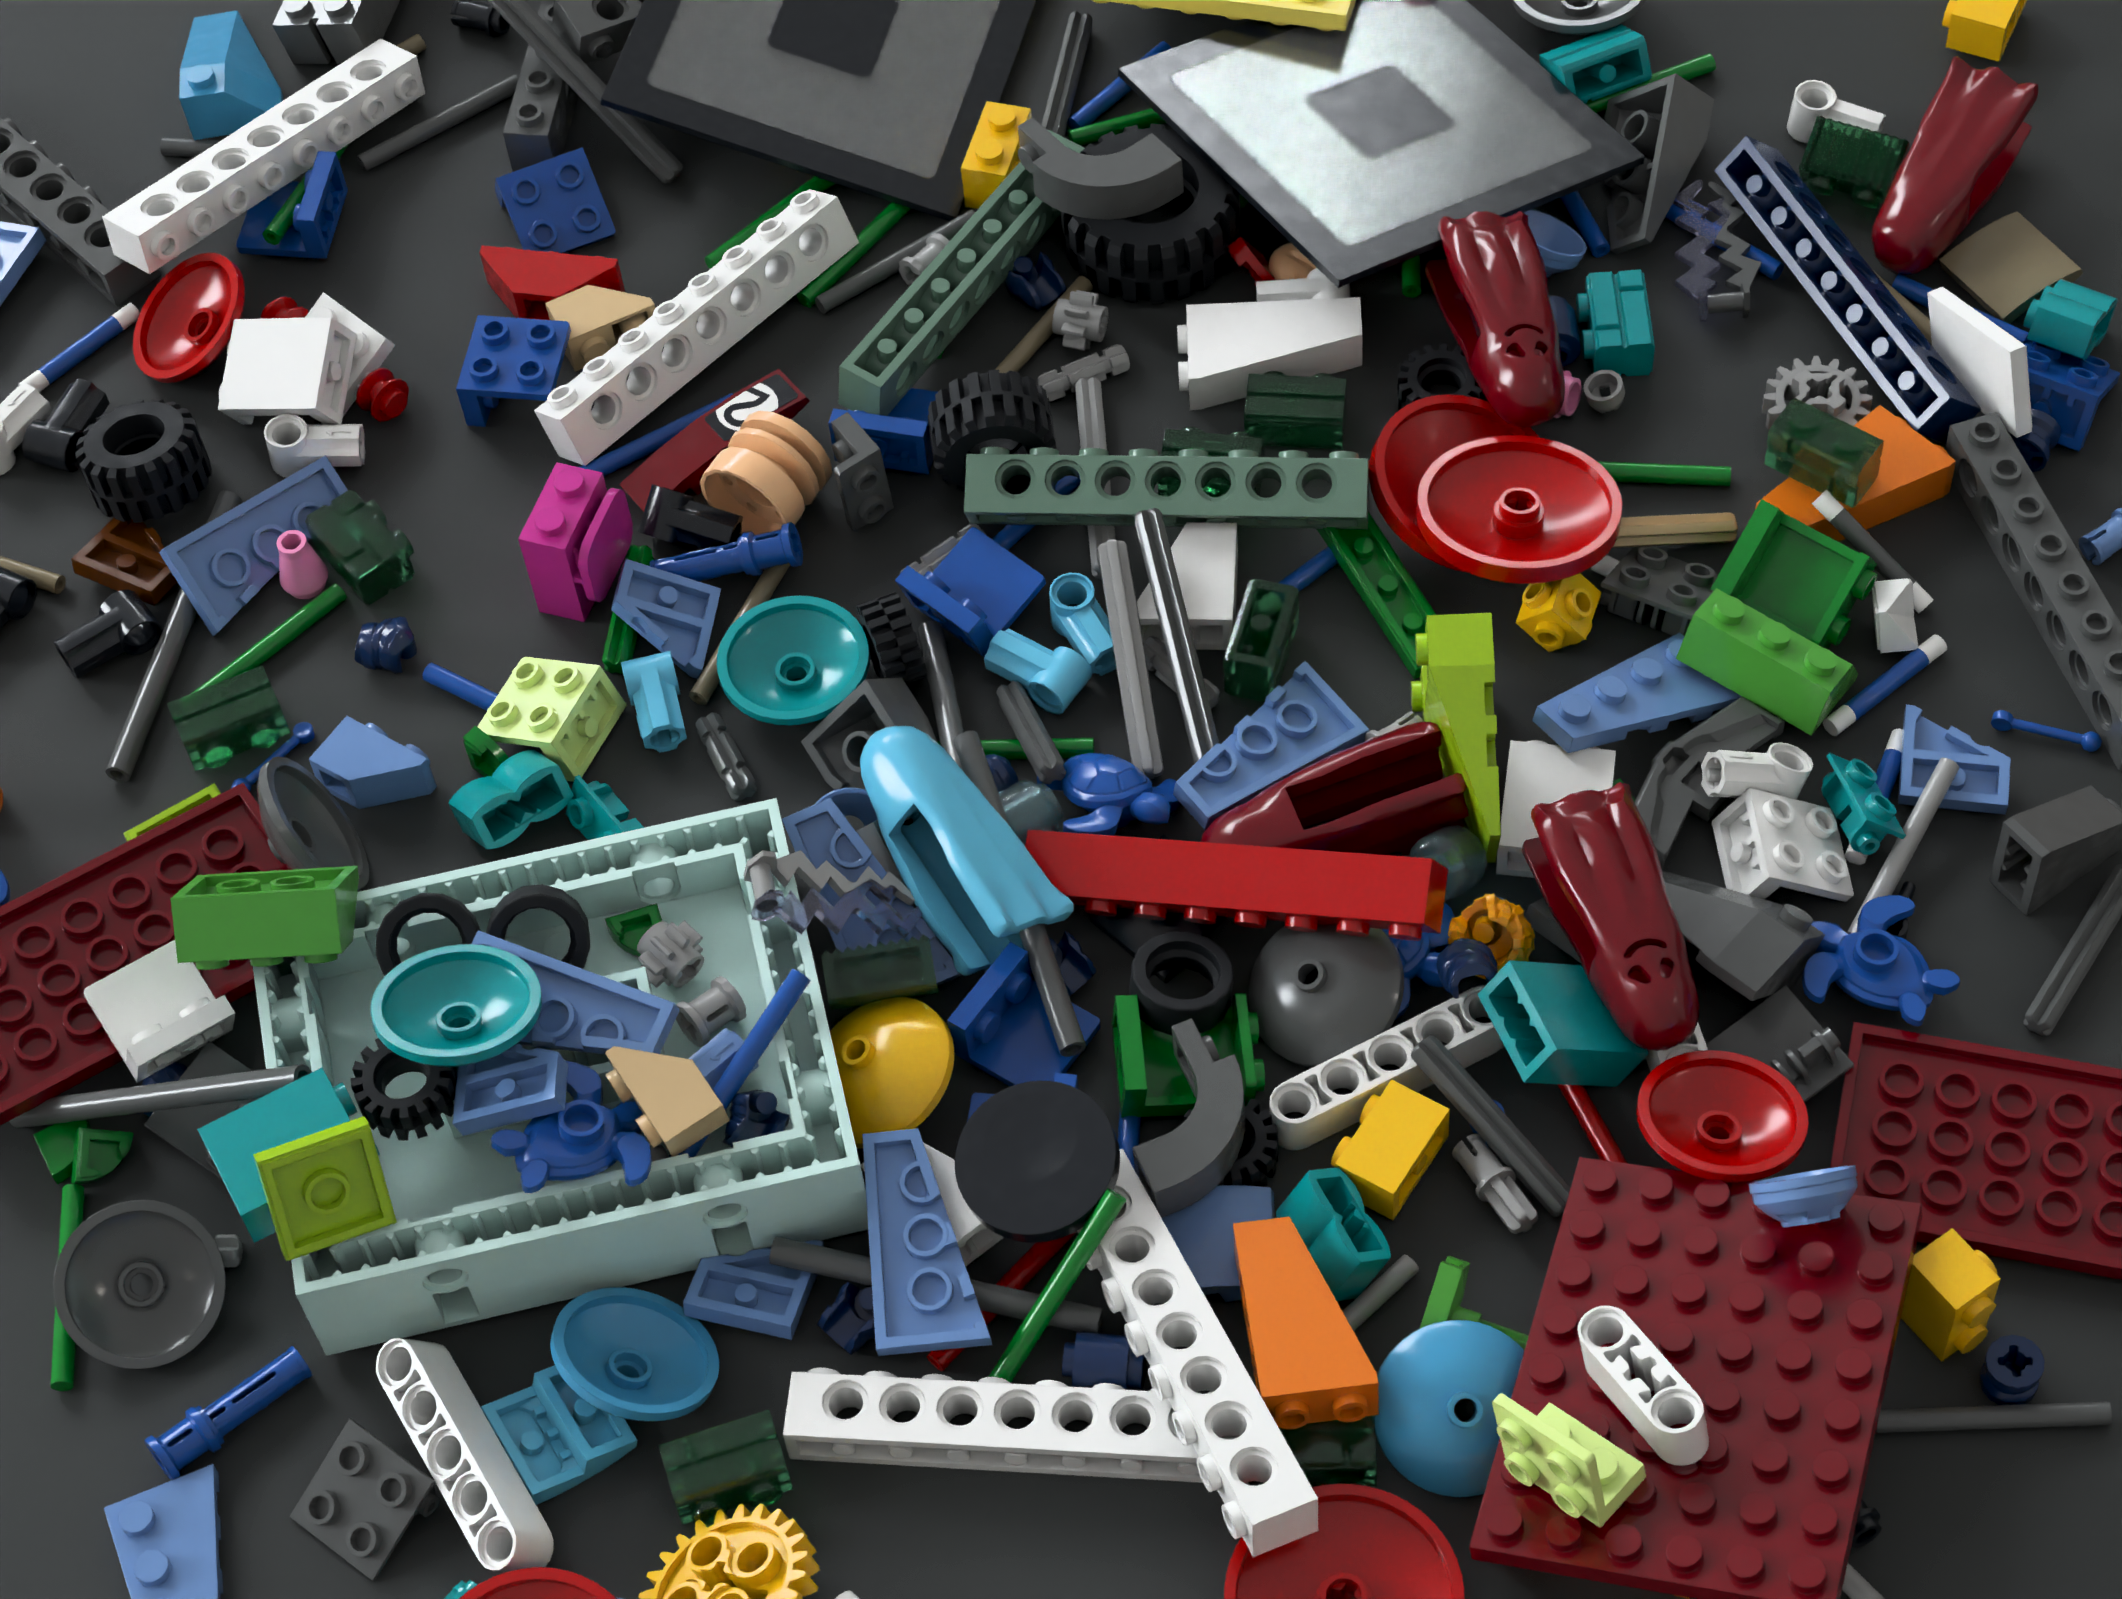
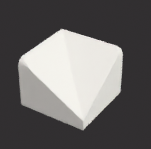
M1911 579L1876 581L1872 588V601L1877 649L1880 650V653L1916 650L1918 648V640L1914 620L1913 584Z

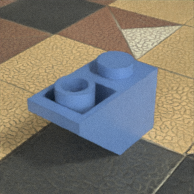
M346 716L309 758L315 777L328 791L358 809L429 795L437 787L429 766L430 760L421 749L412 744L403 746L390 739L377 725L373 723H366L364 725L349 716Z

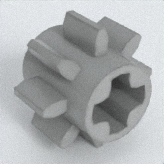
M1076 290L1071 291L1070 300L1060 298L1057 301L1053 314L1052 331L1054 334L1064 335L1062 347L1084 351L1085 349H1090L1091 341L1102 342L1107 329L1109 313L1108 307L1097 305L1099 294Z
M660 921L649 928L638 942L637 951L641 954L638 960L642 963L641 967L646 968L649 981L656 988L663 982L668 986L673 984L675 987H681L691 981L703 966L704 957L700 954L703 948L698 945L703 937L686 921H683L679 926H676L673 922L668 924L666 921Z

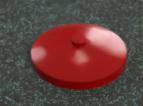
M1447 394L1416 400L1404 406L1389 419L1374 444L1369 462V481L1374 501L1386 523L1414 551L1439 565L1465 572L1439 556L1426 542L1419 529L1416 514L1417 496L1424 473L1435 460L1447 451L1470 441L1503 435L1539 437V435L1531 427L1522 428L1510 425L1497 415L1488 401L1478 398Z
M1503 435L1464 443L1447 451L1435 460L1426 470L1420 481L1416 514L1419 529L1426 542L1439 556L1455 567L1493 581L1535 584L1574 576L1602 560L1612 549L1619 535L1622 517V498L1619 488L1609 472L1584 452L1546 438Z
M1329 1484L1312 1487L1318 1497L1317 1532L1255 1557L1252 1556L1243 1537H1241L1230 1558L1224 1585V1599H1465L1463 1578L1458 1560L1450 1543L1436 1524L1408 1501L1381 1489L1356 1484Z

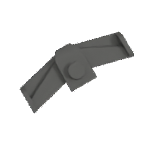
M1740 697L1677 740L1667 742L1651 760V769L1634 803L1656 847L1661 870L1689 811L1708 822L1728 799L1727 797L1708 796L1701 786V764L1707 752H1716L1718 750L1752 752L1770 739L1777 738L1783 734L1784 721L1746 698Z

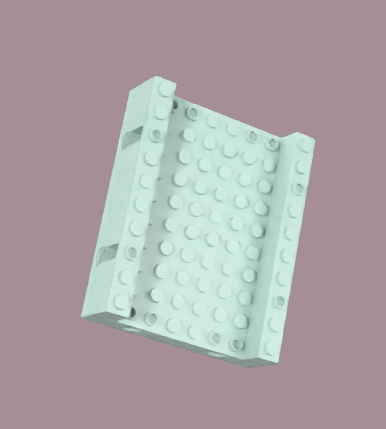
M777 798L357 892L353 942L342 954H338V959L331 962L313 964L306 963L304 956L283 957L284 962L277 965L253 966L266 1069L304 1064L310 1068L311 1072H314L323 1067L332 1086L341 1082L345 1085L357 1109V1113L349 1116L350 1120L363 1117L351 1088V1078H355L352 1071L355 1061L364 1063L361 1052L366 1046L374 1052L378 1050L375 1041L378 1037L373 1028L370 1006L374 991L385 976L376 957V934L384 916L399 902L421 893H440L461 901L476 917L480 930L486 933L491 912L505 895L522 886L539 884L562 889L578 901L588 918L590 950L585 967L583 968L584 970L675 1004L681 1001L691 1002L710 989L711 981L719 976L729 981L743 999L747 1016L739 1022L731 1020L710 1034V1040L727 1028L729 1031H734L745 1041L792 968L811 980L758 1060L759 1067L749 1074L737 1092L762 1090L773 1093L777 1098L776 1110L790 1116L785 1131L734 1142V1148L722 1142L725 1138L727 1125L725 1123L709 1135L695 1157L689 1158L688 1153L652 1161L648 1178L637 1186L629 1187L625 1183L622 1164L616 1161L611 1167L592 1177L575 1181L547 1180L544 1187L539 1191L525 1193L521 1186V1173L517 1171L515 1156L505 1157L498 1153L491 1146V1137L497 1131L504 1129L524 1132L532 1119L463 1136L452 1124L453 1115L449 1117L441 1113L445 1125L438 1130L431 1123L424 1126L428 1136L419 1139L415 1130H410L408 1141L398 1140L394 1130L390 1138H386L380 1135L377 1127L374 1130L370 1127L374 1142L380 1153L378 1157L397 1223L291 1260L296 1297L326 1356L384 1343L394 1338L410 1337L576 1298L586 1292L597 1289L624 1287L697 1270L701 1258L726 1254L740 1256L750 1250L768 1248L772 1246L776 1236L805 1243V1241H821L868 1230L864 1179L795 876L793 875L789 883L784 887L773 875L778 902L769 909H760L756 906L752 882L744 881L743 875L747 861L762 850L775 852L777 859L789 855ZM657 903L662 921H666L668 924L673 922L676 926L686 921L703 937L698 944L703 948L700 953L704 957L703 966L691 981L681 987H675L673 984L668 986L663 982L656 988L649 981L646 968L641 967L642 963L638 960V957L626 952L614 942L607 929L605 918ZM543 908L528 909L516 915L508 925L505 935L506 941L560 961L567 954L571 942L570 930L565 921L555 912ZM422 913L412 917L402 926L397 937V952L402 963L417 954L431 949L461 945L462 938L458 928L449 918L437 913ZM675 1019L660 1054L689 1059L702 1047L694 1045L686 1037ZM521 1045L524 1049H527V1050H532V1049H535V1048H541V1047H532V1046H523V1045ZM542 1048L557 1051L565 1061L576 1062L596 1071L602 1081L604 1107L613 1109L622 1102L605 1074L613 1070L605 1054ZM458 1066L454 1067L456 1074L458 1072ZM420 1072L401 1074L386 1086L385 1094L389 1098L394 1099L412 1096L425 1085L426 1076ZM566 1091V1102L569 1103L573 1101V1098ZM731 1103L726 1109L728 1117L731 1116V1113L729 1111ZM661 1143V1145H663V1147L665 1148V1150L667 1151V1154H668V1156H669L670 1153L668 1152V1150L666 1149V1147L664 1146V1144Z

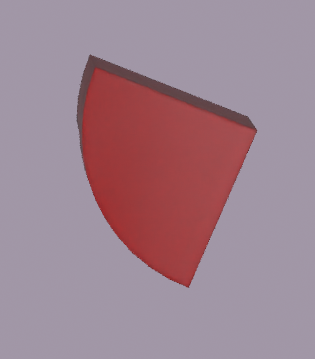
M1241 236L1228 246L1230 249L1229 253L1239 267L1243 265L1247 268L1255 282L1276 280L1269 270V264L1265 257Z

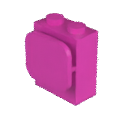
M556 462L518 538L539 612L585 622L594 602H601L606 597L628 552L633 534V522L624 490L610 488L607 491L602 472Z

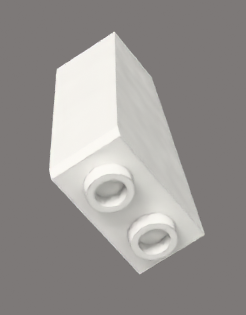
M1360 297L1186 305L1187 324L1177 325L1178 354H1188V361L1178 362L1179 391H1189L1190 410L1205 409L1362 366Z

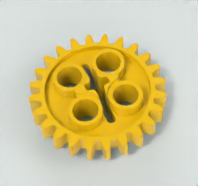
M739 1504L731 1519L720 1509L716 1512L714 1525L707 1527L700 1519L695 1522L696 1535L691 1539L678 1534L676 1540L680 1548L675 1554L670 1552L660 1553L659 1556L666 1565L663 1570L647 1573V1578L655 1587L639 1593V1599H803L802 1597L818 1591V1586L810 1578L820 1571V1566L812 1558L817 1551L793 1518L789 1520L779 1508L770 1513L764 1504H759L751 1514L744 1504Z

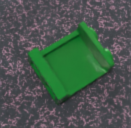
M1761 499L1713 583L1711 590L1714 591L1717 588L1739 599L1744 604L1774 621L1784 624L1790 630L1815 644L1829 649L1831 644L1838 646L1847 634L1852 619L1847 616L1856 600H1865L1874 587L1878 574L1873 572L1877 563L1870 556L1843 545L1786 515L1778 507Z
M1234 993L1232 1006L1228 1009L1224 1019L1211 1030L1200 1033V1036L1210 1035L1220 1059L1235 1054L1243 1079L1244 1104L1247 1106L1251 1098L1255 1099L1256 1092L1264 1091L1265 1070L1263 1059H1254L1252 1044H1258L1259 1039L1257 1012H1248L1246 993ZM1116 995L1111 1025L1121 1118L1126 1116L1185 1115L1189 1109L1192 1111L1196 1103V1097L1174 1055L1172 1036L1153 1030L1140 1020L1137 995Z

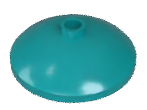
M801 595L772 599L745 612L727 630L721 640L717 654L718 677L729 701L749 717L775 725H800L827 717L866 679L870 664L866 634L857 619L836 603L818 597ZM797 678H802V680L792 681Z
M450 945L417 954L393 968L380 981L374 991L370 1006L371 1019L374 1031L380 1041L392 1052L403 1058L437 1067L466 1066L496 1057L523 1039L531 1031L539 1018L542 1008V994L536 973L518 956L508 951L485 945Z

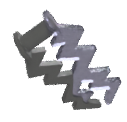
M1697 179L1677 194L1672 204L1686 212L1675 219V225L1697 235L1696 238L1675 252L1676 259L1692 267V269L1675 280V286L1698 303L1700 322H1705L1708 314L1741 311L1742 318H1746L1750 312V290L1761 269L1762 262L1745 257L1750 251L1751 244L1728 232L1745 218L1746 212L1734 207L1739 202L1733 194L1714 182L1708 183V191L1717 200L1708 203L1707 207L1693 201L1692 199L1702 189L1703 184L1701 179ZM1710 211L1720 216L1714 223L1705 220ZM1715 244L1727 249L1719 256L1718 261L1703 254ZM1721 263L1738 272L1726 280L1725 284L1726 287L1738 292L1707 295V293L1717 287V281L1708 278L1721 269Z

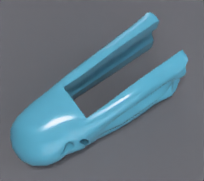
M890 726L876 731L870 736L860 757L861 777L875 810L880 831L905 886L910 890L915 899L914 903L921 917L953 956L957 972L963 976L971 975L983 969L986 972L1009 942L1024 949L1019 935L1020 931L1037 924L1049 925L1064 921L1074 911V903L1050 882L1019 837L940 744L927 733L912 726ZM907 818L912 819V824L903 825Z

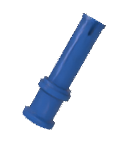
M792 522L784 523L780 530L755 535L752 531L745 532L742 536L738 537L736 542L683 553L673 557L654 559L650 561L649 566L699 582L740 572L758 576L762 574L763 569L788 563L792 567L801 566L803 563V550L797 528Z
M291 1346L285 1353L250 1377L244 1379L239 1385L204 1409L199 1405L195 1408L193 1406L185 1411V1419L157 1438L150 1435L144 1439V1442L170 1480L179 1478L181 1469L208 1450L213 1453L220 1450L221 1445L225 1443L223 1436L259 1411L265 1409L269 1404L303 1380L312 1377V1372L299 1352Z

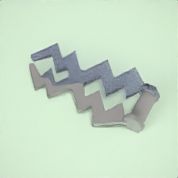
M762 850L746 863L743 875L744 881L752 882L755 898L751 912L752 920L767 921L777 916L802 934L815 915L837 935L849 916L856 914L878 936L887 923L905 939L922 916V912L917 906L909 915L903 918L889 904L892 894L909 906L913 905L915 901L910 890L890 871L881 879L868 866L856 882H851L827 860L816 869L801 850L778 859L775 852ZM794 873H796L811 889L802 902L797 899L791 890L785 897L783 891L775 890L773 875L786 887ZM826 883L840 897L834 907L819 894ZM868 890L881 900L877 907L865 896Z

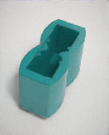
M2060 279L2054 288L2047 285L2039 300L2033 299L2023 323L2024 327L2030 329L2027 340L2086 360L2093 348L2098 346L2105 337L2118 303V298Z
M526 750L506 759L499 765L492 776L481 777L465 784L452 796L448 804L463 833L484 848L495 849L505 846L518 838L526 830L530 822L543 821L559 813L574 795L558 764L536 750Z
M1339 1167L1309 1170L1276 1211V1218H1291L1336 1301L1356 1299L1391 1259L1390 1248L1384 1234L1378 1225L1364 1212L1363 1200L1358 1189Z

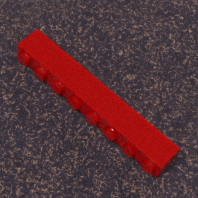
M1042 830L1027 831L1025 847L1050 882L1066 895L1074 905H1085V912L1090 914L1116 916L1117 908L1135 909L1134 916L1150 920H1166V913L1173 912L1184 913V920L1200 924H1216V917L1224 916L1235 917L1234 924L1250 928H1266L1267 920L1285 921V928L1300 932H1317L1318 924L1337 925L1336 932L1360 937L1369 936L1370 928L1389 930V937L1409 941L1421 940L1422 932L1441 933L1448 868L1432 858Z

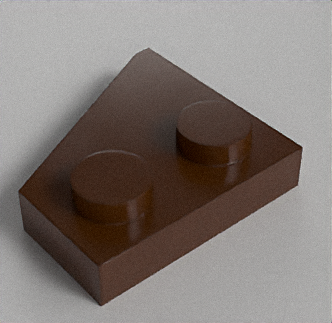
M113 518L71 559L75 574L116 591L127 589L135 591L143 602L153 606L178 583L159 554L165 548L162 538L153 527L148 529L143 522L134 523L132 519L122 522Z

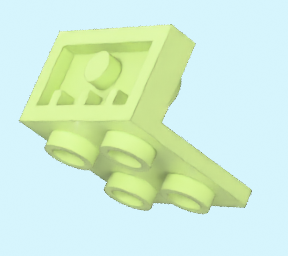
M523 657L512 671V674L477 727L495 742L539 747L548 759L560 766L566 780L574 782L575 776L580 775L581 778L583 777L627 704L600 665Z
M1502 1393L1492 1401L1497 1422L1496 1430L1501 1439L1505 1456V1467L1522 1484L1526 1486L1536 1484L1551 1494L1554 1502L1568 1515L1574 1518H1579L1582 1515L1601 1528L1646 1478L1645 1467L1642 1462L1550 1402L1536 1416Z

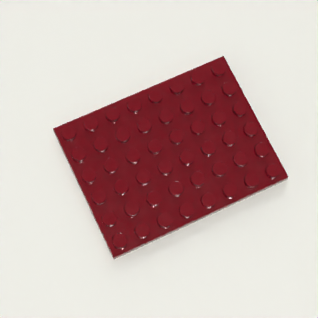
M1579 1157L1511 1399L1536 1416L1550 1402L1642 1462L1645 1467L1646 1478L1600 1528L1582 1515L1579 1518H1574L1565 1513L1554 1502L1551 1494L1536 1484L1526 1486L1515 1479L1505 1467V1456L1501 1439H1499L1469 1545L1472 1560L1695 1599H1840L1922 1221L1921 1203L1853 1194L1846 1206L1840 1211V1218L1808 1225L1782 1227L1781 1222L1771 1218L1754 1205L1748 1184L1756 1181L1724 1182L1722 1180H1709L1679 1170ZM1599 1306H1613L1624 1311L1701 1398L1709 1446L1707 1452L1700 1460L1685 1466L1672 1465L1662 1460L1587 1373L1578 1335V1325L1583 1315L1589 1310ZM1606 1343L1601 1345V1347L1612 1346L1616 1343ZM1635 1373L1631 1375L1632 1380L1635 1379ZM1654 1390L1651 1391V1396H1652V1398H1653V1396L1655 1395V1391H1654ZM1679 1423L1672 1425L1669 1428H1683L1688 1424Z

